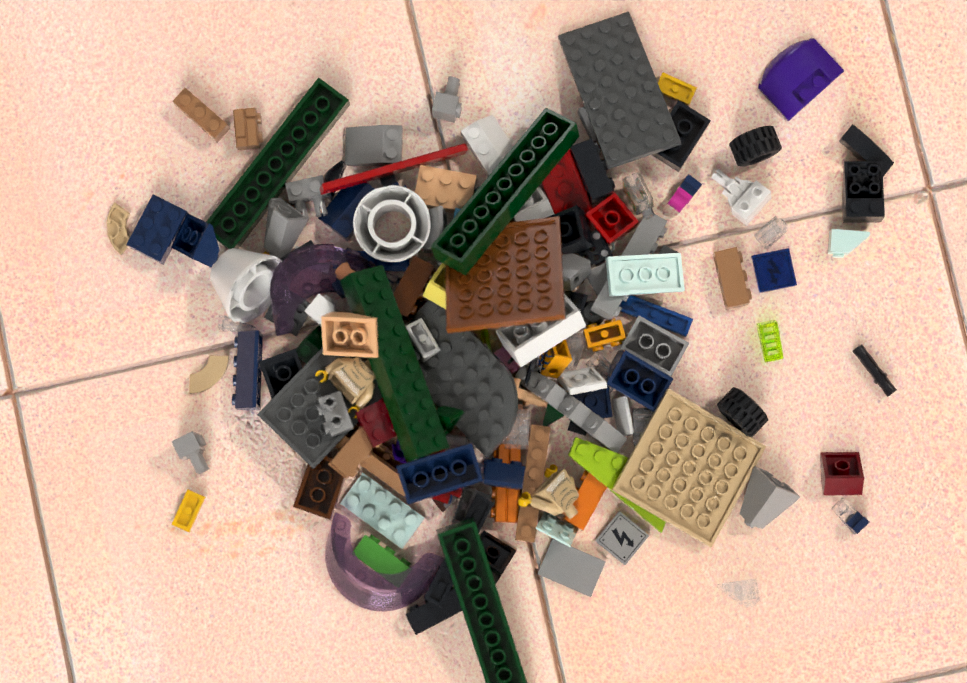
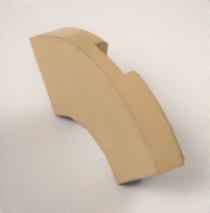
M114 202L107 217L108 238L114 249L120 255H123L128 249L126 244L130 239L127 231V220L131 214Z
M209 355L208 363L204 369L198 373L190 374L189 394L201 393L212 388L224 376L228 367L229 356Z

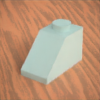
M831 229L829 231L828 254H833L834 258H844V255L847 256L870 236V232Z

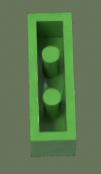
M371 534L369 537L365 535L351 554L397 588H400L413 570L410 567L411 563L403 557L400 560L394 556L396 552L390 547L386 546L383 548L379 545L380 540Z

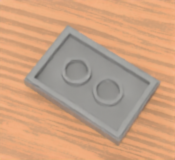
M552 538L537 574L591 597L606 561L574 547H569Z

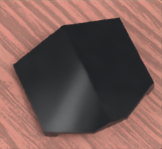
M341 160L325 173V182L342 178L346 168L344 161ZM336 191L327 193L330 201L333 200Z

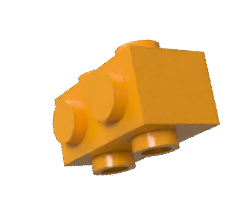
M613 318L611 321H604L605 324L597 326V323L587 325L586 329L583 330L587 350L592 349L593 352L603 350V346L611 344V347L622 345V341H625L626 336L621 320L616 321Z

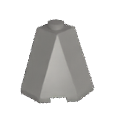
M271 198L268 205L264 248L269 251L270 255L282 258L290 253L308 218L282 198Z
M754 466L739 514L745 519L744 523L747 526L763 529L793 505L800 496L789 485L780 482L768 471Z

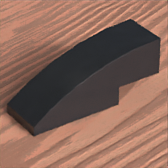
M854 124L851 125L839 140L860 161H882L883 176L894 164L888 155Z

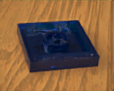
M789 248L751 256L759 293L797 286Z

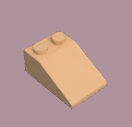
M329 312L321 316L323 355L379 357L377 318L349 312Z

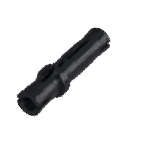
M863 344L852 351L874 379L873 382L879 385L887 397L897 391L888 379L887 373L880 369Z

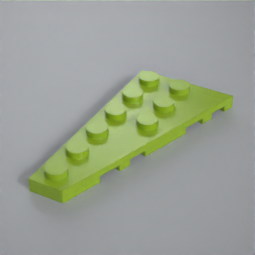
M574 437L568 456L604 484L626 505L636 511L645 521L655 527L658 532L662 533L666 523L664 520L611 490L628 457Z

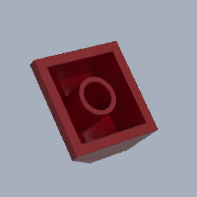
M821 452V485L823 495H862L864 473L859 452Z

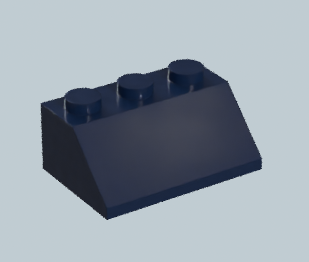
M366 182L341 189L326 207L328 215L323 216L321 213V217H318V219L348 242L355 234L353 219L356 208L360 201L375 188Z
M187 213L171 248L212 268L218 259L220 251L211 224Z
M618 350L609 367L606 382L608 386L654 412L674 378L628 351Z

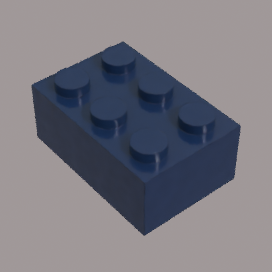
M153 194L126 245L164 265L188 212Z

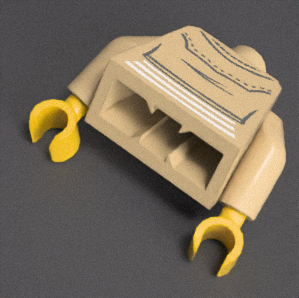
M350 357L337 358L325 367L324 371L319 370L315 374L317 377L323 373L324 378L319 382L324 383L329 378L352 405L356 402L355 406L349 408L348 413L351 409H356L357 411L361 408L363 409L372 398L375 388L373 382L375 375L372 372L369 359L363 362L359 357L354 359Z
M552 464L549 468L545 469L544 475L548 479L534 492V497L531 498L530 493L523 492L518 500V504L526 507L530 503L532 507L541 509L554 516L564 512L571 519L578 513L573 503L579 497V493L576 490L574 478L569 476L565 469L557 471L558 467Z

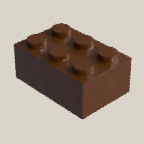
M416 256L412 258L394 292L401 316L407 321L418 312L419 308L417 305L419 301H424V291L435 274V266Z
M325 457L314 469L309 464L307 465L293 507L329 520L332 519L345 482V478L328 465L332 458Z

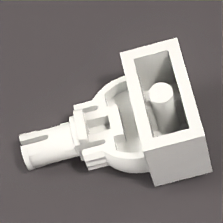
M717 169V173H713L711 178L724 188L722 194L728 199L732 215L747 226L771 200V191L757 180L753 183L748 180H741L737 176L734 180L729 178L720 169Z

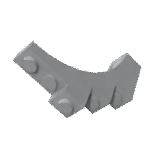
M526 364L514 376V378L521 379L520 384L524 386L529 368ZM535 370L531 373L528 385L524 386L555 408L604 447L618 453L627 441L625 436L579 400L568 394L555 382Z

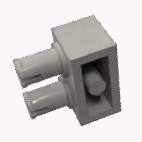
M449 76L445 92H436L432 107L433 118L455 123L456 118H460L462 103H459V97L457 96L460 86L459 78Z
M323 175L285 183L290 204L294 205L295 209L303 213L308 219L306 202L313 201L316 217H321L320 209L323 216L328 215L324 198H327V194L321 195L320 192L322 183H325Z
M340 391L318 398L319 404H316L319 415L324 414L326 422L323 423L326 434L330 433L331 437L354 430Z
M191 431L171 441L179 458L184 461L190 459L196 473L201 474L210 469L202 455L206 451L204 448L206 442L202 435Z

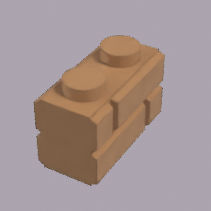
M256 108L233 110L237 150L259 149L260 143H263V132H259L258 125L262 124L261 113H257Z

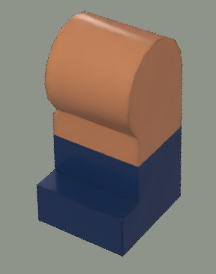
M348 262L341 264L336 269V281L332 283V288L342 299L346 296L340 280L348 274L356 272L350 268Z

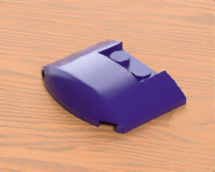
M810 38L809 40L799 41L778 54L766 68L758 89L790 121L837 79L844 70L814 38Z

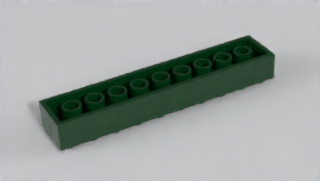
M318 77L206 221L212 225L219 243L227 249L240 248L267 213L269 200L271 198H278L286 188L285 183L291 182L350 106L349 99Z
M545 108L433 242L431 249L435 259L466 276L580 137L577 123Z
M383 265L348 274L340 282L351 312L377 318L379 357H368L406 463L438 454L450 448Z
M470 518L437 529L436 533L485 682L527 683L475 520Z

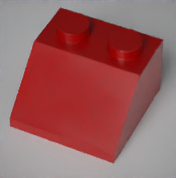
M615 192L585 214L608 244L623 238L635 229L639 222Z

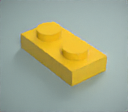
M663 72L658 81L663 95L676 101L679 100L689 106L697 87Z
M187 489L171 525L190 533L206 497Z

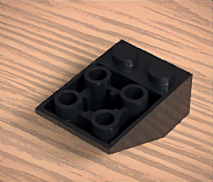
M844 161L843 223H881L884 219L882 161Z

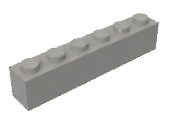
M647 210L621 256L654 254L659 245L656 243L658 237L663 238L667 231L665 227L667 220L656 214L653 216L651 211ZM607 279L590 310L611 321L613 316L617 318L622 309L619 305L622 300L626 302L630 295L609 296Z

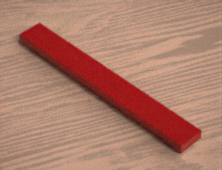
M463 143L322 183L320 192L321 195L419 168L420 165L426 166L465 155L468 147L467 144Z

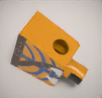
M566 340L538 356V373L546 377L559 378L572 361Z

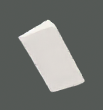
M422 318L405 326L413 347L422 356V362L427 361L441 351Z
M628 397L615 398L612 400L616 428L623 436L632 435L634 431Z

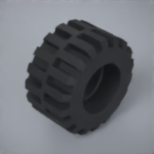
M762 126L737 136L729 143L737 166L742 167L764 161L776 155L782 149L774 126Z
M733 387L717 403L718 409L724 417L746 436L753 437L768 421V417L763 409L738 388Z

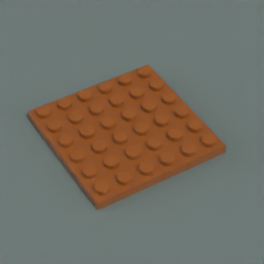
M559 216L508 223L466 276L445 265L446 329L448 333L566 319Z

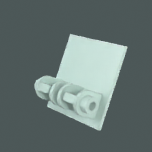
M546 512L543 513L536 527L537 530L569 547L578 531L572 524L563 522L556 516Z

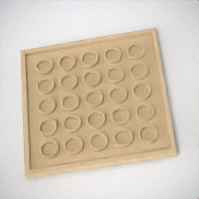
M668 388L611 490L712 548L750 478L752 469L757 465L766 446L746 436L740 430Z

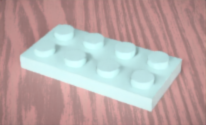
M681 253L611 256L605 258L609 296L685 291Z
M365 473L360 475L340 502L341 505L401 549H403L425 519Z

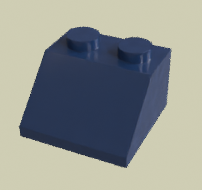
M491 458V461H487L483 485L522 490L526 467L522 466V462L510 461V464L502 463L503 459Z

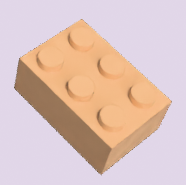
M420 165L415 193L421 197L428 209L443 206L445 212L454 213L455 208L462 209L473 196L477 175Z

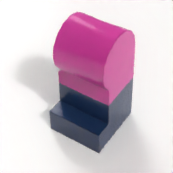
M688 174L667 204L680 213L698 192L702 184Z

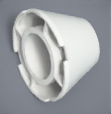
M389 185L372 190L360 201L354 214L353 227L359 245L368 255L384 262H400L411 258L423 248L429 237L431 220L428 208L420 196L408 188ZM389 212L402 213L411 221V229L408 235L401 241L394 243L385 242L375 234L377 221L381 216Z
M232 248L218 257L211 269L210 279L228 317L234 322L246 323L254 320L270 307L277 289L283 286L286 270L283 261L276 256Z

